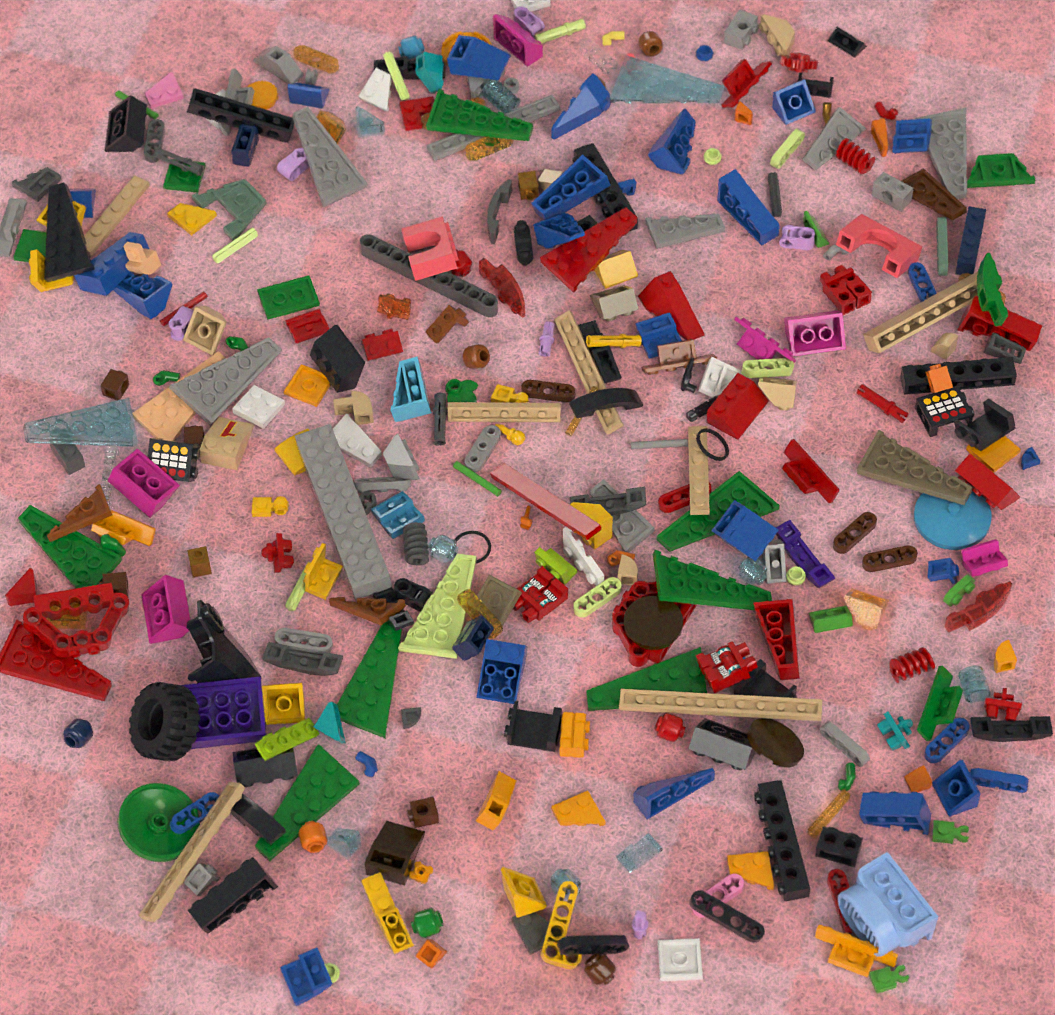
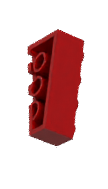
M975 295L963 313L957 331H971L972 335L978 337L980 334L990 337L995 333L1031 351L1037 343L1043 325L1008 310V317L1002 326H995L990 312H982L978 296Z
M793 599L754 602L755 616L779 679H800Z

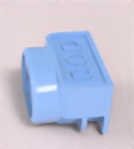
M888 852L861 867L857 874L856 883L838 896L840 911L860 940L869 941L879 948L878 953H874L875 956L882 957L898 946H915L918 944L919 939L924 936L928 941L932 939L938 915Z

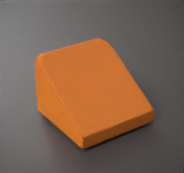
M739 101L735 109V121L752 125L753 112Z
M924 765L904 776L911 792H921L930 789L932 786V779Z
M427 939L416 957L432 969L448 951L434 940Z

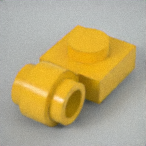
M499 384L496 385L491 396V403L529 402L526 393L519 392L516 394L515 388Z
M283 496L277 497L274 503H272V497H253L252 517H271L272 511L277 515H285L288 511L289 502Z

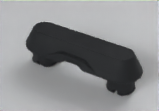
M519 220L514 227L517 259L522 265H528L533 260L530 228L526 221Z

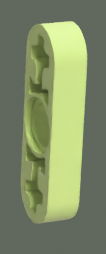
M795 129L774 153L770 165L780 169L790 157L789 155L793 154L803 142L805 132Z
M787 358L746 360L743 362L741 373L747 378L790 376L793 373L794 362Z
M610 577L574 602L575 615L587 617L621 593V581L618 578ZM609 585H612V586H615V585H616V589H614V588H610V589H609ZM600 594L603 596V599L595 601L592 597ZM580 605H581L582 607L586 606V610H584V609H582V608L579 610V606H580Z

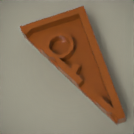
M100 484L95 487L96 491L89 498L85 496L81 503L65 516L66 520L59 527L55 526L47 535L50 542L112 516Z
M331 597L329 599L330 606L378 625L384 624L389 620V617L394 616L406 607L405 600L399 599L397 603H387L386 599L357 598V602L346 601L345 597Z

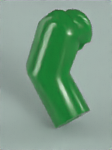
M229 336L226 339V344L229 348L240 350V352L249 348L243 338Z
M163 370L153 377V382L157 386H161L168 381L176 382L180 379V373Z

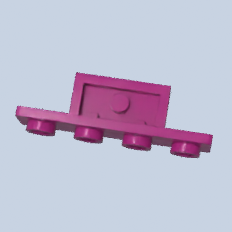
M735 317L734 320L747 329L737 343L739 347L757 360L772 359L778 351L795 363L796 360L792 357L793 353L785 347L783 350L778 347L780 343L773 338L769 340L765 338L766 333L758 327L755 330L751 328L752 323L744 317L741 320Z

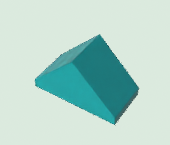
M328 702L314 728L339 743L345 744L346 740L338 705L334 702Z

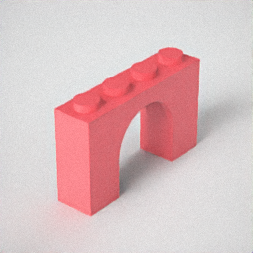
M860 214L840 230L836 242L838 247L850 253L863 244H876L886 248L890 253L886 255L882 270L896 278L908 270L912 263L918 261L923 247L863 214Z
M443 216L402 228L408 253L425 247L435 246L428 251L408 256L415 281L457 269L456 261L459 260L449 223L444 222Z

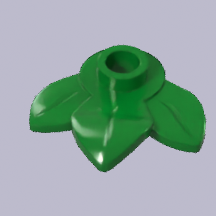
M449 380L445 386V391L448 394L447 402H477L473 391L478 388V384L472 380Z

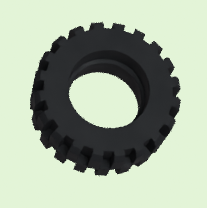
M164 682L151 683L139 692L140 695L134 700L135 704L131 708L132 714L129 717V734L132 736L130 739L132 744L135 745L136 751L144 758L177 761L184 757L186 752L191 750L192 743H195L197 739L196 734L200 728L198 726L200 721V715L198 714L200 710L199 705L196 703V697L185 686Z

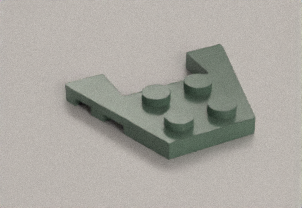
M246 179L225 184L223 188L217 190L209 189L207 193L200 195L195 193L192 195V200L200 208H205L218 200L235 218L234 221L223 227L224 232L232 240H235L266 205V199Z

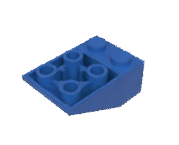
M459 35L447 57L450 74L499 80L511 56L476 37Z
M735 500L712 529V532L724 542L754 561L762 555L764 549L779 531Z
M486 639L476 698L514 704V701H517L528 650L526 645Z

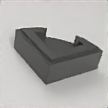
M421 707L401 709L403 730L411 728L415 725V722L419 721Z

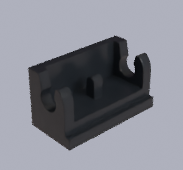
M799 73L798 81L803 80V73ZM830 76V82L805 79L810 95L831 98L834 77Z

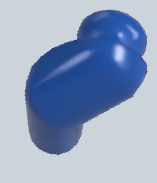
M359 751L355 759L365 764L364 774L368 777H373L378 770L376 760Z

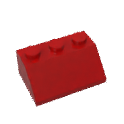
M737 373L707 410V423L739 440L769 401L753 380Z
M969 454L955 470L959 474L957 478L966 484L972 485V491L979 497L984 495L987 498L985 502L993 509L997 506L1002 510L1020 498L1013 488L972 454Z

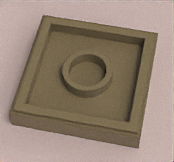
M489 574L470 609L503 626L522 592Z

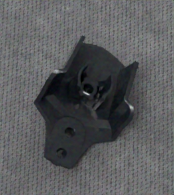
M198 600V617L189 620L186 627L195 640L203 659L200 660L202 667L188 674V680L204 683L261 677L250 656L224 627L220 614L215 607L209 603L205 604L202 600Z

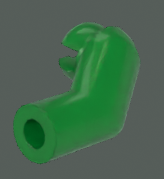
M108 534L101 536L100 543L103 548L112 550L121 557L126 554V550L118 540L111 538Z
M847 763L845 765L846 777L845 780H838L839 790L848 791L851 789L856 778L854 763Z

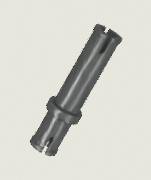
M157 148L155 151V158L180 167L182 171H189L199 176L204 172V165L193 162L188 157L183 158L162 148Z
M436 393L434 395L435 407L433 408L434 445L443 446L446 444L445 429L448 409L446 408V394Z

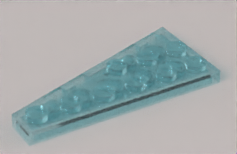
M626 55L612 91L610 103H615V101H625V103H632V101H642L643 103H720L725 86Z
M129 398L27 422L23 427L26 443L130 447L137 446L138 443Z

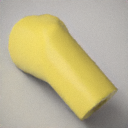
M611 31L603 35L601 39L603 40L602 44L610 46L611 40H624V31Z

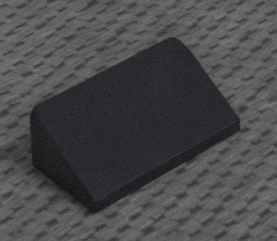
M839 27L835 28L827 40L854 58L867 47L865 43Z

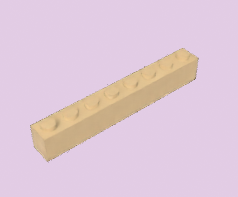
M978 271L864 333L863 336L868 349L881 353L970 304L974 296H978Z

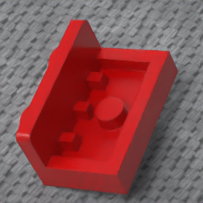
M393 329L384 330L382 335L375 336V333L365 335V339L361 340L367 361L403 353L398 331L393 332Z

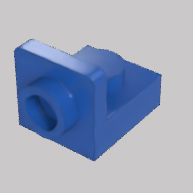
M951 558L928 561V579L930 582L949 579L952 584L957 583L959 567L957 564L955 565Z

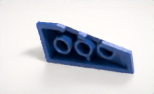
M592 73L579 88L581 92L577 98L573 97L570 100L568 110H564L551 127V138L553 140L600 116L603 111L609 109L611 104L610 93L596 74Z
M564 212L533 224L537 244L547 249L585 235L581 226H578L576 220L574 221V217Z
M710 768L651 782L646 786L642 785L633 793V802L648 820L712 782L715 770Z

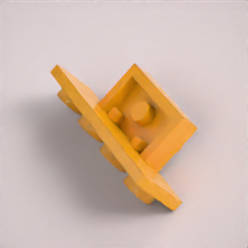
M111 510L112 516L92 524L91 531L98 533L100 537L108 534L111 538L118 540L121 545L136 540L150 546L153 543L156 531L152 526Z
M818 925L815 938L834 945L828 958V963L867 978L874 961L891 967L896 965L898 954L893 951L878 957L874 953H878L879 948L869 941H862L854 938L851 934L838 932L829 926Z

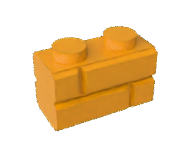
M562 713L560 756L583 758L584 751H588L589 739H586L585 735L590 733V721H586L585 713Z

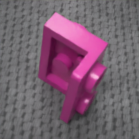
M997 539L961 550L963 567L972 577L1008 566L1007 558L999 550Z

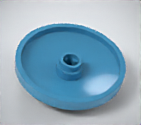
M973 491L965 505L922 493L915 505L914 522L921 536L931 544L948 550H962L978 544L987 535L992 519L989 504L985 502L986 499L982 495L979 497Z

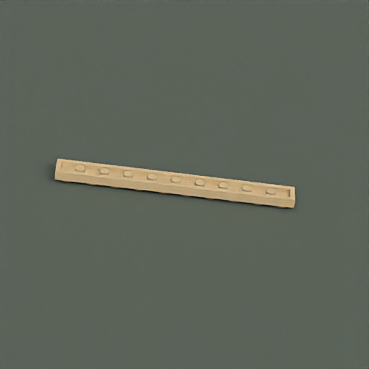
M621 689L619 709L623 711L821 721L822 699Z

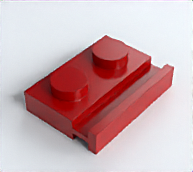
M320 308L286 320V326L289 328L295 344L323 335L329 330V326Z

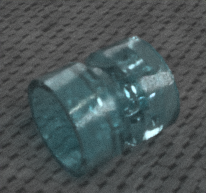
M969 666L959 672V681L963 687V693L967 702L984 701L985 698L990 696L989 685L981 666Z

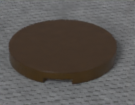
M646 596L634 601L627 608L624 615V630L627 637L640 645L641 648L660 650L669 647L681 635L683 616L680 609L673 602L659 601L658 596Z
M768 718L756 719L750 725L747 732L748 741L759 756L763 754L772 760L774 765L786 768L796 766L803 758V745L797 735L787 726Z

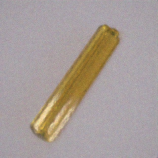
M846 790L839 792L808 828L807 833L812 838L818 837L823 826L826 827L849 801V792Z

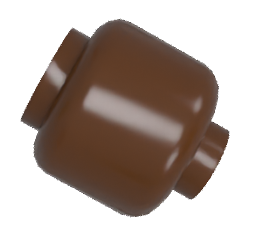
M594 953L585 961V973L594 984L600 985L604 983L607 985L615 978L613 974L616 967L606 954Z

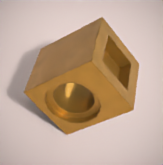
M536 172L518 173L521 200L537 198L539 191Z
M206 546L187 550L193 578L212 574Z

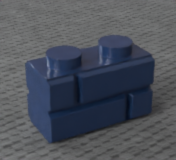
M240 125L231 151L233 164L247 167L251 165L259 141L257 127Z
M482 615L468 621L457 641L452 646L453 650L464 661L479 655L486 643V639L489 638L494 630L493 626Z

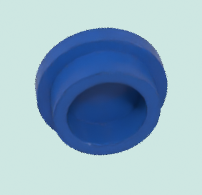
M702 45L696 51V57L701 61H709L713 58V51L710 46Z

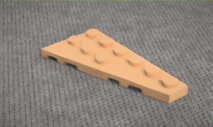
M218 351L176 381V383L225 359V357ZM168 387L133 412L132 415L155 438L174 441L179 437L182 429L190 422L196 412Z

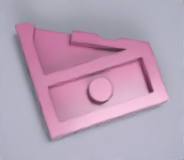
M170 72L145 92V97L151 109L184 99L173 72Z

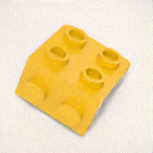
M38 250L30 251L29 265L31 267V274L29 275V280L40 292L73 284L74 275L47 282L44 279L45 257Z
M322 543L320 547L315 548L312 562H308L304 569L306 575L303 583H305L306 592L326 600L343 566L325 559L326 544Z

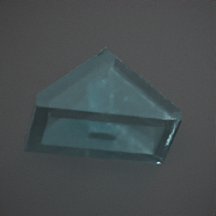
M359 106L355 108L358 137L385 134L383 121Z
M337 828L327 838L326 845L349 860L362 846L360 833L358 830Z

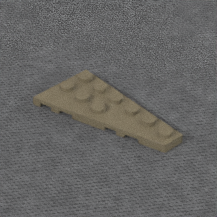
M878 430L857 467V474L962 505L966 504L972 492L970 485L955 476H949L944 473V469L931 465L929 460L910 448L897 444V440L889 439L880 430Z

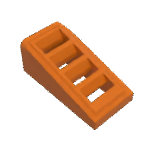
M885 118L873 120L870 133L881 156L886 157L888 138Z

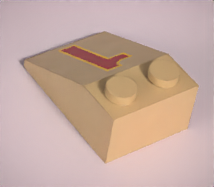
M218 417L204 436L201 444V463L238 470L254 424Z

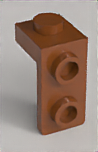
M448 305L426 330V334L435 343H439L456 323L465 327L470 321L465 317L467 314L458 307L456 309Z

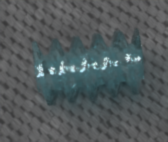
M490 79L483 88V96L504 114L517 109L520 105L521 100L498 80Z

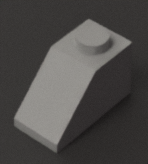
M781 539L772 540L762 553L767 584L787 582L784 543Z

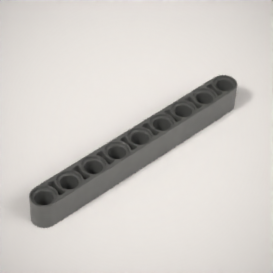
M370 234L363 235L360 238L361 254L364 257L415 281L408 258L412 254ZM448 272L415 281L485 317H494L498 313V299L495 295Z

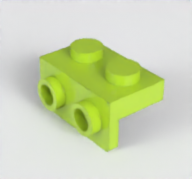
M539 547L534 552L537 559L536 563L540 567L543 566L554 576V579L557 578L564 585L577 574V569L552 548L545 552Z

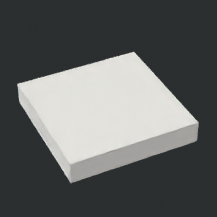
M700 938L658 940L660 981L703 980Z

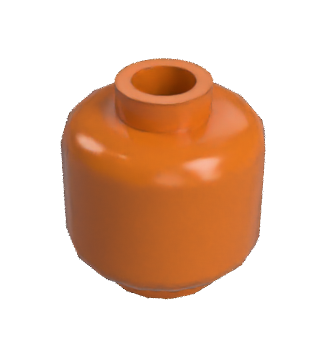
M309 821L300 828L299 838L304 850L310 853H317L323 850L327 844V835L322 824Z

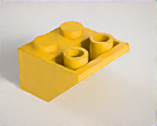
M578 502L570 504L601 525L602 530L589 540L582 537L583 542L587 546L590 545L595 550L612 538L613 517L600 504Z

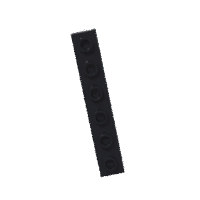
M193 88L187 113L239 128L242 124L255 126L258 129L259 135L289 143L295 124L292 117Z
M594 143L574 149L573 163L581 155H584L607 175L610 186L594 195L596 204L602 207L603 216L605 218L610 217L624 208H628L636 216ZM638 217L637 223L630 231L638 229Z
M1013 357L902 366L900 375L904 395L931 393L926 371L930 370V366L941 364V367L947 366L952 386H958L960 390L1013 386L1017 377Z
M782 780L757 784V792H754V799L756 804H760V822H764L766 827L763 828L765 840H769L770 846H768L769 857L774 858V876L779 877L780 882L777 883L779 895H783L785 901L808 898L810 895V885ZM773 803L776 806H769L768 804ZM778 821L780 822V824H774L772 822ZM783 839L785 842H778L777 840ZM783 857H787V858H789L790 860L785 861V860H783L782 858H783ZM791 875V876H794L795 878H794V879H789V878H787L786 876Z

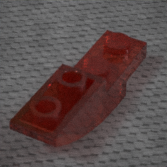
M486 258L479 261V273L484 279L487 278L495 289H498V299L503 304L506 303L514 314H519L522 318L525 317L524 297L514 276L502 264L496 268Z
M1011 581L1005 584L1000 583L989 591L980 592L976 596L975 605L970 604L959 612L950 613L945 621V628L948 633L965 625L971 631L992 618L1007 601L1012 588Z

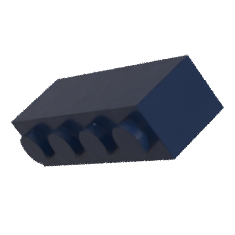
M968 206L957 260L956 275L968 277L974 274L986 209Z

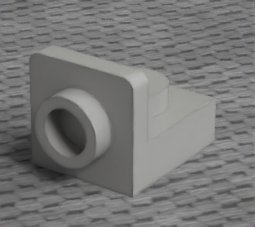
M198 863L184 883L197 896H201L212 881L218 882L220 877L216 874L217 870L212 865Z

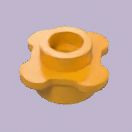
M418 861L414 864V869L409 873V877L421 884H425L428 882L430 874L433 873L432 866H425L422 862Z

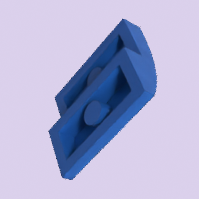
M928 118L896 121L892 153L927 152L931 138L932 120Z
M670 312L635 323L638 335L641 336L642 345L649 359L658 356L657 345L682 341Z
M318 947L298 955V960L280 967L296 1006L316 997L333 985Z

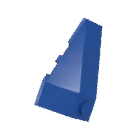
M686 108L679 113L648 153L650 160L658 168L681 175L685 173L690 164V158L687 156L688 151H692V146L689 141L690 138L694 137L696 123Z
M130 272L113 291L140 314L152 319L165 309L173 284L161 276L150 278L148 274L136 276L133 272Z

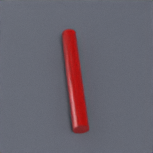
M203 291L182 306L191 309L206 299L207 294ZM179 308L161 319L160 323L163 326L167 325Z

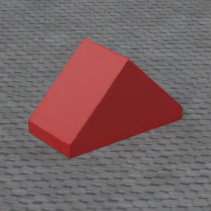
M29 568L5 594L9 606L33 603V595H38L33 569Z

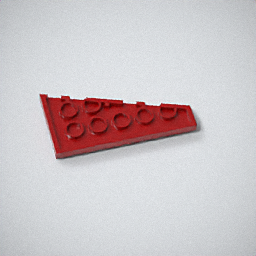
M624 208L584 231V236L566 242L541 256L540 262L574 293L577 290V286L587 279V275L594 271L607 257L610 249L613 246L616 247L619 239L637 223V216L628 208Z
M16 619L0 652V673L105 702L112 686L109 679L95 670L89 669L78 659L57 657L50 646L33 632L27 631L22 622Z

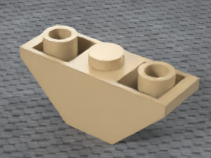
M765 14L761 15L760 31L766 34L767 40L770 45L774 46L777 56H789L794 45V29L787 20Z

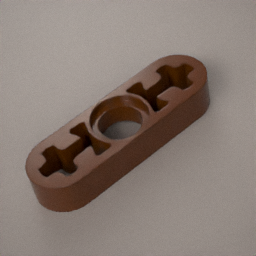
M526 380L521 386L522 392L526 393L528 398L558 402H570L575 398V388L570 384ZM549 388L553 390V393L545 394L543 391Z
M871 512L861 514L834 538L833 549L840 554L851 550L875 529L877 524L876 515ZM865 520H866V521L872 520L871 523H870V522H867V523L864 525ZM857 530L860 532V535L852 536L850 531ZM846 541L845 546H844V545H841V546L838 545L839 543L842 544L843 542Z
M907 545L868 553L863 557L862 567L867 572H876L910 565L916 562L918 552L915 547ZM892 556L895 558V561L887 562L884 558ZM868 560H871L874 565L868 563Z

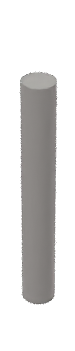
M688 439L631 442V449L688 446Z

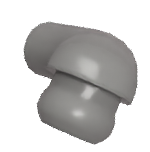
M835 244L824 253L823 257L830 261L836 253L841 251L845 255L848 251Z

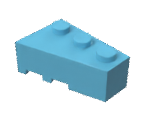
M418 357L399 361L396 377L397 384L393 394V405H391L390 410L394 421L399 422L430 414L429 399Z

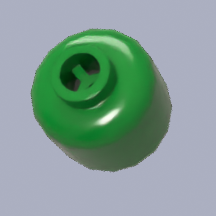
M433 908L416 912L414 914V921L411 922L413 932L415 934L418 933L422 938L438 934L441 931V927L444 926L440 912L438 910L435 911Z

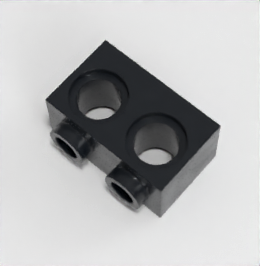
M823 826L816 846L815 856L855 868L863 838L855 833H845L834 827ZM826 841H832L833 844H827ZM845 847H852L853 850H848Z

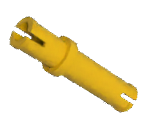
M588 335L586 338L587 347H640L642 343L640 335Z

